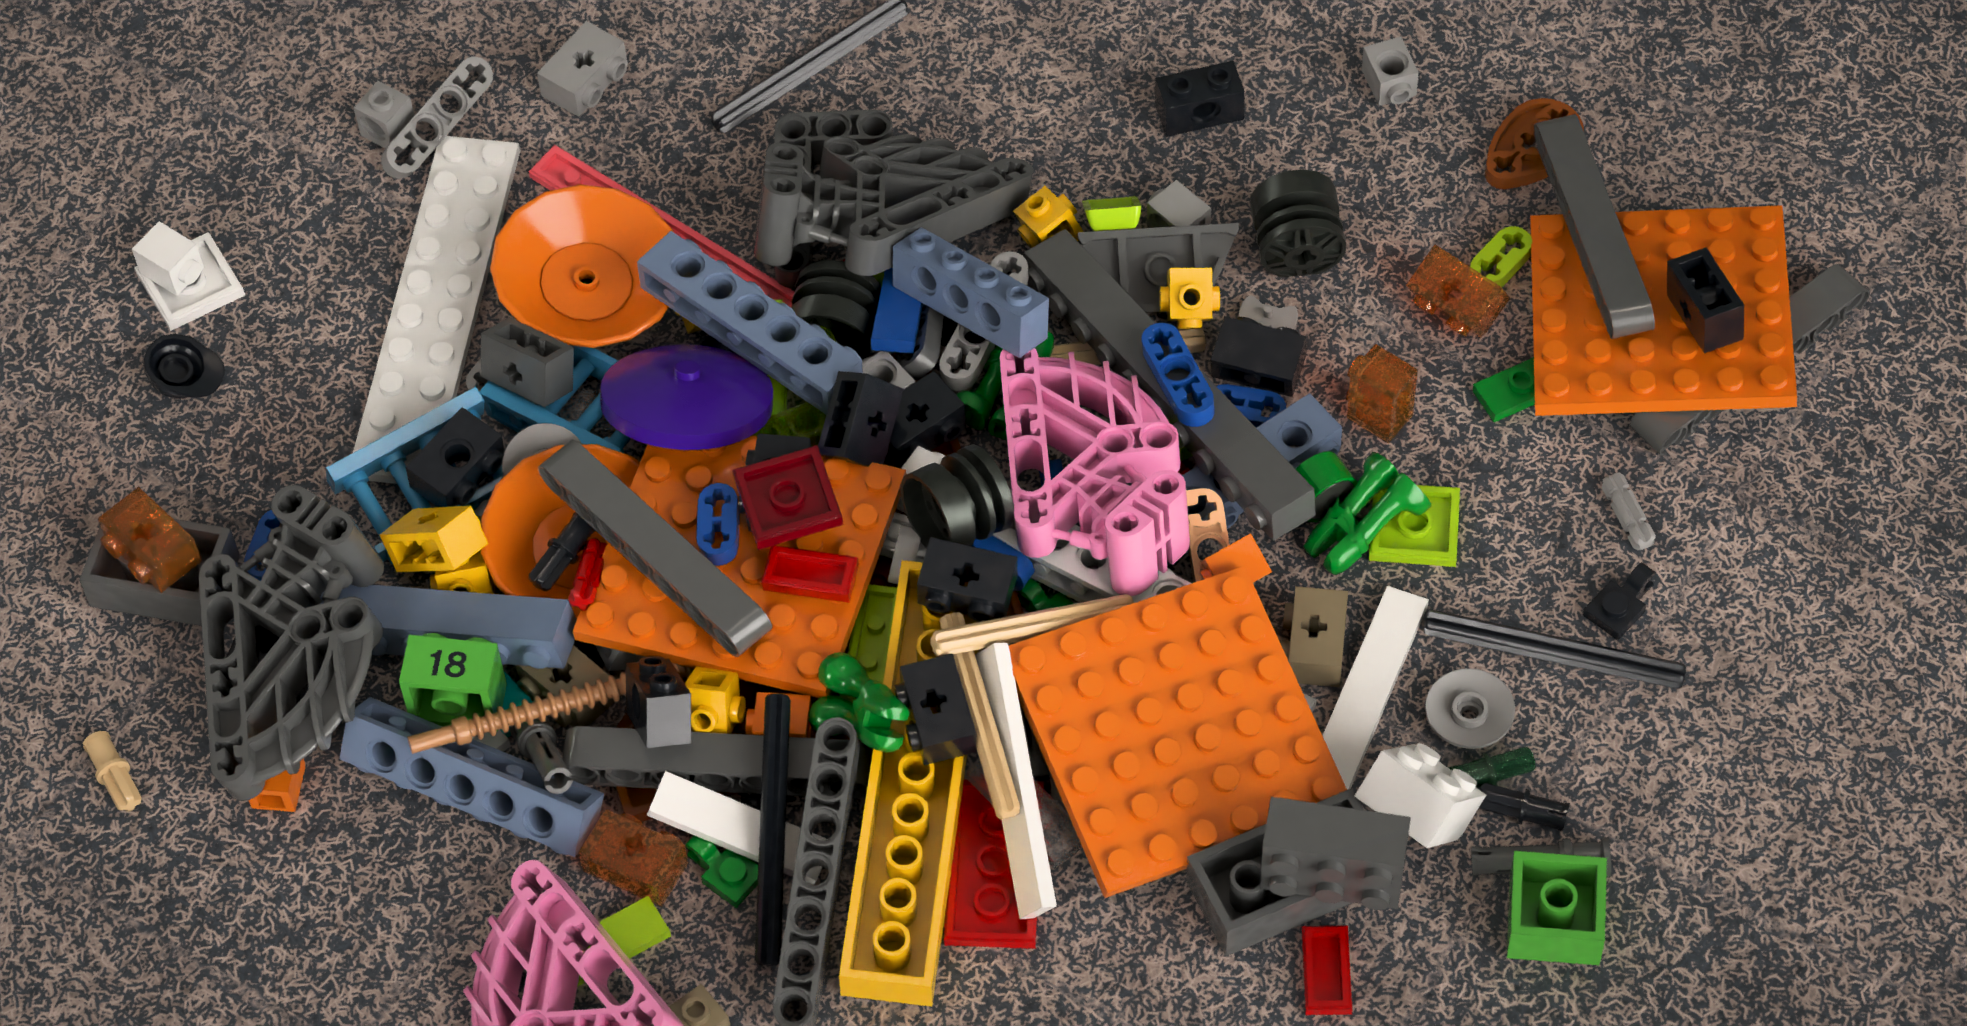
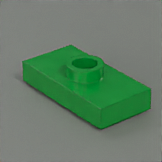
M1534 357L1473 384L1472 392L1493 422H1497L1535 405Z

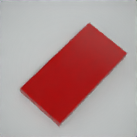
M964 779L945 912L944 945L1036 949L1037 917L1031 919L1019 918L1002 819L996 816L986 780ZM1034 781L1042 824L1044 782Z

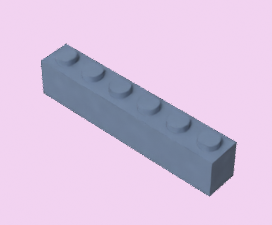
M352 584L342 589L338 598H361L382 624L383 637L379 644L373 648L372 655L389 654L404 656L409 635L423 636L426 633H437L449 639L467 640L468 638L479 637L491 643H497L502 665H523L537 669L546 667L564 669L575 642L572 631L577 619L567 599L384 585L357 587Z

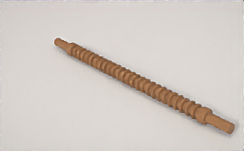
M673 664L681 678L688 679L694 668ZM621 672L618 679L609 675L607 682H602L598 678L593 686L585 682L582 689H578L573 685L571 691L567 693L564 689H560L557 696H553L551 692H548L545 699H541L537 695L532 703L523 699L522 705L516 706L515 703L511 702L507 710H504L502 706H498L495 713H491L489 709H486L485 715L481 717L477 713H473L472 719L469 720L465 716L453 718L451 725L407 736L411 753L414 754L456 742L458 746L471 743L472 737L475 736L482 740L484 734L488 732L491 736H495L498 729H502L504 733L509 731L510 726L520 729L523 722H527L529 726H532L533 720L539 719L544 723L548 715H551L553 719H557L558 713L564 712L566 716H569L571 709L576 708L578 712H582L585 705L594 709L596 702L606 705L609 698H613L615 702H618L621 695L626 696V673Z

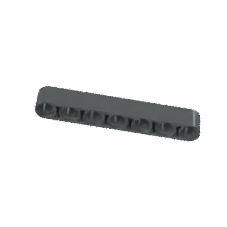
M1573 114L1535 123L1534 134L1540 157L1610 338L1615 339L1654 330L1655 318L1650 298L1577 115Z
M1839 264L1832 265L1790 296L1794 353H1802L1819 340L1817 338L1819 334L1825 330L1829 332L1849 318L1846 315L1855 307L1861 309L1868 300L1870 291ZM1724 410L1636 412L1630 422V427L1663 456L1667 454L1664 451L1673 443L1679 445L1697 431L1695 428L1704 420L1707 422L1711 421Z
M572 439L538 466L540 476L559 498L731 655L739 657L772 629L770 619L756 602L580 443Z
M840 717L824 721L818 727L815 736L773 998V1014L779 1026H815L819 1015L860 754V743L853 725L848 720ZM836 734L848 736L850 738L848 746L841 751L829 750L826 744L831 736ZM828 778L840 779L843 782V786L837 794L826 796L819 792L820 785L824 780ZM822 822L833 823L836 826L835 833L827 840L815 839L812 836V832L817 824ZM815 866H822L829 870L827 879L819 885H811L805 881L807 872ZM807 911H816L822 915L820 924L813 930H803L798 927L799 918ZM800 956H809L815 960L813 970L804 976L794 975L791 972L793 961ZM793 1001H801L807 1005L806 1015L796 1022L786 1020L783 1014L786 1006Z
M575 726L566 731L562 759L572 774L570 778L583 785L658 789L665 771L714 792L761 794L764 735L691 732L690 744L646 748L636 729ZM789 737L787 796L806 797L815 738ZM829 739L826 747L831 751H841L848 746L850 740ZM860 741V754L852 799L866 796L873 753L871 747ZM828 778L820 785L819 792L826 796L835 795L841 790L843 782L837 778Z

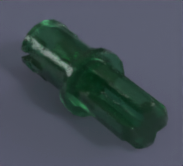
M1522 747L1491 757L1487 753H1483L1480 759L1448 768L1452 771L1453 769H1459L1476 780L1477 785L1475 787L1481 788L1484 783L1497 786V781L1534 771L1536 763L1531 749Z

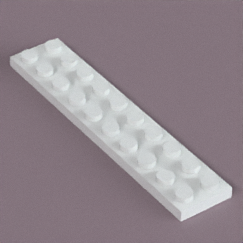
M445 136L436 147L353 453L457 396L491 265L495 237L500 231L520 154L519 143ZM421 449L406 456L407 460L404 462L406 466L417 456ZM382 469L369 476V481L397 484L390 471L385 472Z

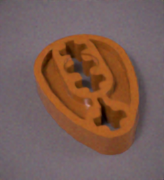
M1548 98L1532 99L1517 106L1503 120L1490 143L1485 169L1487 182L1497 189L1505 190L1527 186L1547 178L1548 175L1538 149L1535 147L1525 149L1523 148L1524 143L1532 145L1536 141L1534 134L1535 123L1573 114L1577 115L1584 132L1583 122L1578 113L1567 104ZM1512 165L1511 173L1506 170L1502 171L1501 173L1496 172L1497 166L1501 169H1504L1507 166L1510 167Z

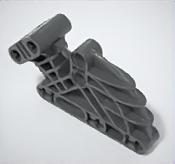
M903 134L867 145H861L857 141L844 136L829 137L823 145L819 175H813L804 168V155L799 147L788 143L771 144L767 147L756 218L754 254L764 264L781 266L790 262L793 247L801 242L810 243L815 240L828 244L835 242L847 246L845 266L849 271L861 276L876 275L893 267V245L920 227L947 242H952L1013 215V210L1029 198L1034 169L1030 163L1019 158H1005L997 162L989 161L988 153L980 147H969L960 151L955 150L954 143L947 138H934L922 142L915 135Z
M298 485L283 487L274 495L271 509L283 526L276 527L270 532L269 541L255 550L253 557L241 566H238L230 556L217 554L208 558L199 571L210 766L213 776L234 799L239 801L255 798L263 790L267 779L285 770L290 775L298 773L300 761L312 753L318 746L322 751L330 748L332 732L341 723L343 718L346 723L354 720L355 699L366 678L372 650L383 637L382 624L361 598L346 597L338 599L342 589L347 588L351 584L357 587H368L375 584L384 572L382 558L349 514L334 505L330 506L324 499L320 501L317 495ZM259 562L266 569L261 581L246 573ZM322 592H324V594H323V596H322V600H321V598L319 597V595H320ZM310 602L315 604V606L304 608ZM234 618L235 649L231 655L225 658L224 627ZM255 623L280 637L259 664ZM308 683L309 690L297 703L296 697Z

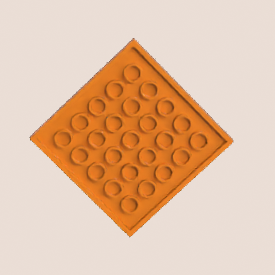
M1783 205L1616 212L1650 298L1655 318V329L1611 339L1563 214L1530 215L1535 416L1797 407ZM1707 247L1745 306L1744 339L1704 353L1667 296V261Z
M752 435L731 445L702 450H677L647 444L630 489L699 551L696 539L699 494L710 484L723 483L735 490L739 504V492L732 470L746 466L748 450H755L757 436ZM821 456L841 511L844 525L777 544V546L858 557L859 567L850 603L764 591L761 581L770 547L757 549L752 531H748L746 516L740 513L737 555L729 563L716 567L762 608L772 624V629L739 657L731 655L609 542L602 556L604 566L599 587L596 588L595 600L587 610L580 611L572 631L574 639L644 657L659 656L664 659H670L673 664L690 668L698 666L736 672L741 680L810 695L816 698L829 696L831 690L820 682L818 669L827 656L836 652H845L901 497V482L904 475H907L906 470L874 462L867 467L839 458ZM724 500L716 501V505L713 507L715 517L721 516L722 505L725 504ZM715 532V542L712 548L717 549L720 548V544L723 542L722 532Z
M1245 566L1009 645L1019 702L1104 898L1185 870L1188 866L1187 856L1266 824L1271 796L1317 803L1347 790Z

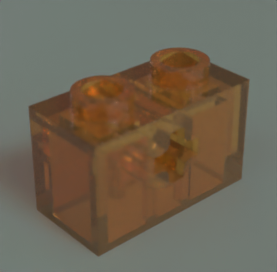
M1436 244L1406 284L1415 295L1412 300L1415 305L1430 315H1433L1436 310L1449 317L1445 324L1465 338L1469 332L1482 338L1510 300V297L1502 287ZM1452 290L1456 293H1463L1459 300L1454 297L1449 298Z
M1377 344L1365 356H1357L1347 374L1350 378L1349 390L1346 395V401H1348L1347 418L1389 444L1413 416L1418 369Z
M137 487L97 518L104 534L100 540L106 550L116 559L120 556L129 562L127 564L134 577L143 585L149 581L160 593L202 561L194 538L140 487Z
M605 809L579 851L584 872L642 899L649 896L653 904L660 907L663 906L688 865L685 845L677 836L667 831H660L658 833L645 827L639 819L630 814L621 813V815H618Z

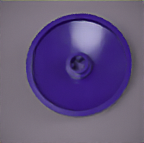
M665 345L635 352L613 364L601 381L600 404L606 420L616 430L634 440L668 449L702 450L731 445L758 432L768 422L772 413L773 386L765 372L736 353L701 345Z

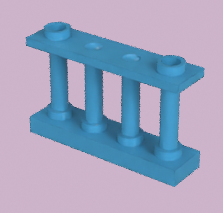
M572 346L574 347L573 391L546 407L536 405L524 399V397L490 381L479 391L485 400L484 408L486 414L516 432L534 424L552 423L570 430L579 438L582 444H598L624 453L623 448L631 439L618 430L610 438L604 437L603 439L590 432L603 416L600 393L577 421L571 420L569 422L557 416V413L590 375L602 381L607 370L619 361L595 348Z
M474 387L326 467V480L335 495L343 490L352 492L378 535L389 528L392 523L367 484L369 476L382 469L385 472L390 471L412 509L432 508L426 498L410 488L406 464L404 463L407 460L406 456L419 449L422 450L462 407L481 420L480 416L484 414V398L477 387ZM454 462L451 464V466L457 467ZM502 465L492 475L494 481L477 489L471 500L464 506H472L474 511L482 501L489 500L495 485L503 478ZM383 542L375 545L374 549L383 562L389 560L393 564Z

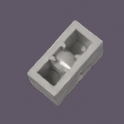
M585 21L537 72L541 96L580 117L588 107L593 108L599 103L603 91L612 81H619L624 76L628 66L624 41Z

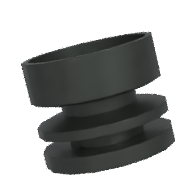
M1301 169L1273 175L1257 185L1251 194L1250 207L1254 228L1257 231L1260 262L1266 271L1284 278L1314 275L1326 272L1340 262L1346 253V238L1343 233V223L1339 217L1340 208L1336 187L1329 177L1317 171Z
M824 260L811 263L801 270L797 278L795 293L792 298V309L798 317L810 325L815 324L821 327L829 338L841 346H848L855 350L863 360L869 357L871 353V337L881 285L873 275L861 276L849 271L845 266V261Z
M975 444L957 450V453L943 457L940 465L935 462L904 475L902 479L901 499L906 516L912 529L920 537V542L926 549L930 537L972 546L975 538L978 540L987 539L993 533L1010 528L1014 521V504L1003 473L994 459L983 448Z

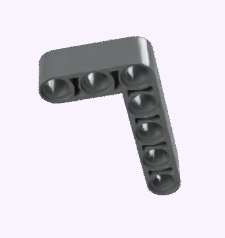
M881 110L789 113L780 117L775 124L774 144L788 143L799 147L804 155V168L814 175V164H821L823 145L829 137L844 136L857 141L861 145L873 144L894 136L891 117ZM801 242L793 247L790 262L781 266H773L775 280L779 284L795 292L796 281L801 270L813 263V242Z

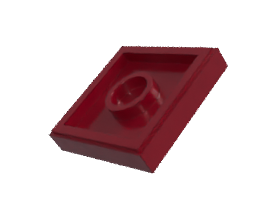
M817 445L732 470L758 550L844 525L841 511Z

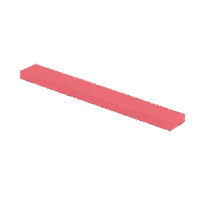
M554 145L529 171L531 179L550 191L579 184L615 188L651 205L678 236L684 240L690 239L694 241L702 252L715 261L721 260L732 269L733 273L747 282L752 281L756 283L767 296L773 300L782 299L785 304L792 308V298L795 293L793 290L779 284L777 280L560 147Z

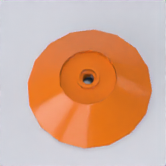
M579 184L543 192L516 209L495 237L490 272L499 301L517 321L571 346L597 348L629 341L659 322L669 308L640 287L637 261L673 229L651 205L619 189ZM590 279L593 282L585 284L581 280Z
M581 444L630 488L640 464L636 458L598 444ZM557 445L522 459L495 485L480 518L481 528L488 541V544L481 549V555L496 587L505 595L568 600L571 589H574L573 582L579 563L582 561L583 550H580L577 554L578 561L575 564H569L551 590L546 592L536 588L528 578L529 573L548 550L547 542L551 538H557L575 513L572 508L547 486L538 471V466L564 445ZM597 531L593 532L586 542L588 544L590 539L597 538L600 542L608 543ZM571 606L577 619L581 610L579 607Z

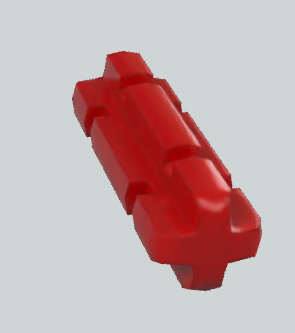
M597 538L590 539L587 546L584 547L581 556L582 561L579 563L573 582L574 589H571L568 597L570 605L579 607L581 611L587 610L591 603L594 602L597 594L596 588L599 587L604 566L602 556L607 543L600 542Z

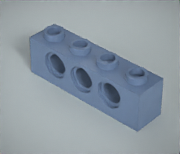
M922 227L893 245V286L1018 358H1021L1048 338V297Z

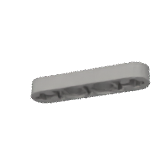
M475 56L463 60L384 149L381 155V164L389 176L402 179L416 171L485 92L493 80V71L487 61ZM473 70L477 71L479 74L477 80L466 91L460 87L470 72ZM448 94L455 97L459 104L457 113H448L443 110L440 105L441 95ZM417 122L429 123L434 128L435 138L431 141L421 139L416 132ZM410 144L415 150L406 158V163L399 166L396 164L395 159Z
M1008 251L1000 253L992 260L990 265L1003 273H1008L1010 269H1015L1017 273L1012 272L1009 276L1027 286L1029 280L1028 263L1023 255ZM960 324L956 327L939 362L940 378L951 390L956 391L966 390L975 384L995 347V344L987 339L976 344L966 341L964 336L971 330ZM962 354L966 356V370L960 369L957 374L952 373L951 369L959 367L963 360Z

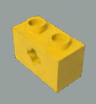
M472 506L415 508L379 534L396 572L455 570L488 544L481 528L480 520L474 513Z

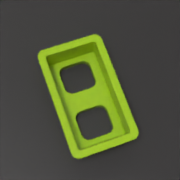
M1137 196L1082 201L1085 215L1093 231L1134 229L1138 225L1141 203Z

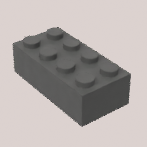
M1352 788L1317 802L1319 804L1364 810L1359 800L1355 797ZM1266 824L1187 856L1186 882L1225 956H1229L1352 904V902L1346 901L1326 903L1318 900L1316 897L1299 894L1279 896L1270 890L1260 889L1262 848Z

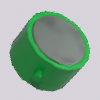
M1332 451L1313 455L1296 468L1302 477L1314 488L1316 516L1309 519L1308 522L1321 521L1328 509L1335 504L1337 498L1339 497L1342 503L1357 484V480L1338 455Z

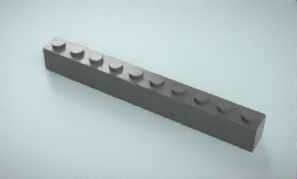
M1066 229L1024 252L1028 263V286L1049 298V307L1058 318L1064 317L1071 325L1076 338L1082 344L1087 342L1094 349L1102 366L1103 361H1108L1109 369L1111 368L1116 374L1131 381V376L1137 375L1138 387L1155 401L1169 423L1176 427L1179 435V448L1185 447L1194 456V460L1203 474H1211L1219 483L1224 496L1232 503L1236 501L1243 508L1248 521L1256 530L1262 529L1275 541L1316 516L1314 488L1203 372L1202 374L1214 397L1215 413L1213 418L1207 424L1199 427L1186 426L1177 419L1143 356L1142 334L1147 327L1155 324V322ZM1162 341L1157 342L1164 351V357L1169 355L1168 345L1165 346ZM1178 368L1171 370L1166 376L1172 380H1182L1190 373L1185 369ZM1192 392L1187 394V403L1192 404L1194 408L1200 407L1194 402Z

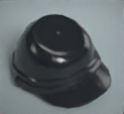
M162 335L151 343L146 350L143 360L144 373L152 386L161 394L174 399L209 396L219 388L225 375L224 363L218 354L202 345L190 335Z

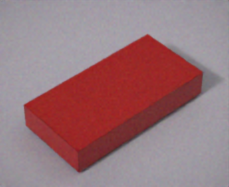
M773 545L770 547L761 581L762 589L764 591L850 603L859 567L858 557Z
M1302 926L1305 1015H1352L1348 926Z

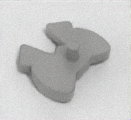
M1248 296L1240 306L1239 317L1251 318L1258 322L1259 325L1275 329L1278 327H1288L1295 330L1298 323V310L1295 306L1278 308L1262 304L1254 296Z

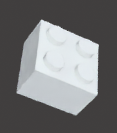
M1418 743L1417 745L1413 744L1381 751L1356 792L1355 797L1376 812L1411 817L1409 836L1424 847L1430 848L1457 841L1466 830L1485 799L1486 794L1475 787L1477 782L1473 777L1459 769L1450 770L1439 762L1441 757L1436 751L1424 744Z

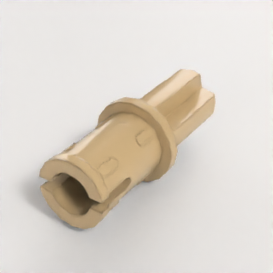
M94 732L83 741V748L88 753L97 770L95 777L98 783L105 785L117 809L130 812L142 800L137 787L128 773L130 765L126 759L120 758L108 732Z

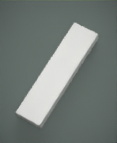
M665 771L647 816L759 862L760 810ZM786 822L784 873L793 877L801 828ZM812 833V836L815 839L827 840L824 837ZM822 866L811 868L805 876V881L814 885Z

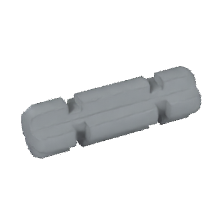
M1617 472L1603 479L1602 490L1608 500L1612 499L1613 502L1610 505L1624 532L1629 531L1630 535L1627 537L1632 547L1637 551L1649 548L1654 544L1656 535L1651 525L1644 522L1647 518L1633 491L1627 490L1629 484L1625 476Z

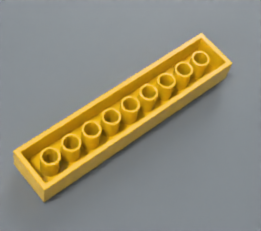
M901 560L883 684L892 691L894 696V685L901 683L900 666L939 657L933 652L930 637L933 636L934 631L941 629L940 618L946 614L954 613L952 611L937 613L927 609L924 605L918 604L917 582L923 562ZM962 614L966 624L977 623L968 615ZM982 649L974 650L975 655L981 652ZM935 707L930 708L932 714L938 713ZM909 716L908 720L891 721L890 728L904 736L903 744L898 750L882 752L873 748L840 965L839 983L841 996L932 1007L967 755L924 765L920 750L912 752L908 742L905 725L912 723Z

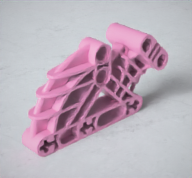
M1033 348L1021 358H1018L1003 349L1000 353V369L1014 519L1019 550L1026 556L1040 558L1052 553L1059 539L1069 541V544L1072 546L1091 550V555L1095 559L1101 560L1108 557L1110 583L1113 590L1118 594H1128L1131 596L1141 594L1158 579V570L1165 573L1168 570L1167 562L1173 565L1187 552L1190 546L1186 482L1184 477L1178 473L1180 469L1179 435L1176 427L1169 423L1155 401L1138 387L1137 375L1131 376V381L1110 371L1108 361H1103L1102 368L1075 360L1074 352H1068L1069 359L1038 357L1036 349ZM1080 405L1103 414L1109 418V423L1081 408ZM1047 444L1074 459L1052 480ZM1037 469L1044 474L1045 482L1038 490L1025 491L1018 486L1017 479L1019 474L1024 470ZM1079 521L1080 532L1073 530L1072 533L1068 532Z
M538 860L526 861L516 869L511 879V888L514 896L504 907L498 918L493 914L487 918L492 929L481 954L476 950L471 954L473 961L477 965L473 989L467 986L463 989V992L471 1003L472 1026H650L651 1024H654V1026H683L678 1017L563 879ZM617 968H621L634 985L631 998L622 1005H620L607 987L609 976ZM525 969L527 975L521 1001L518 997L522 973ZM579 975L606 1008L573 1010Z

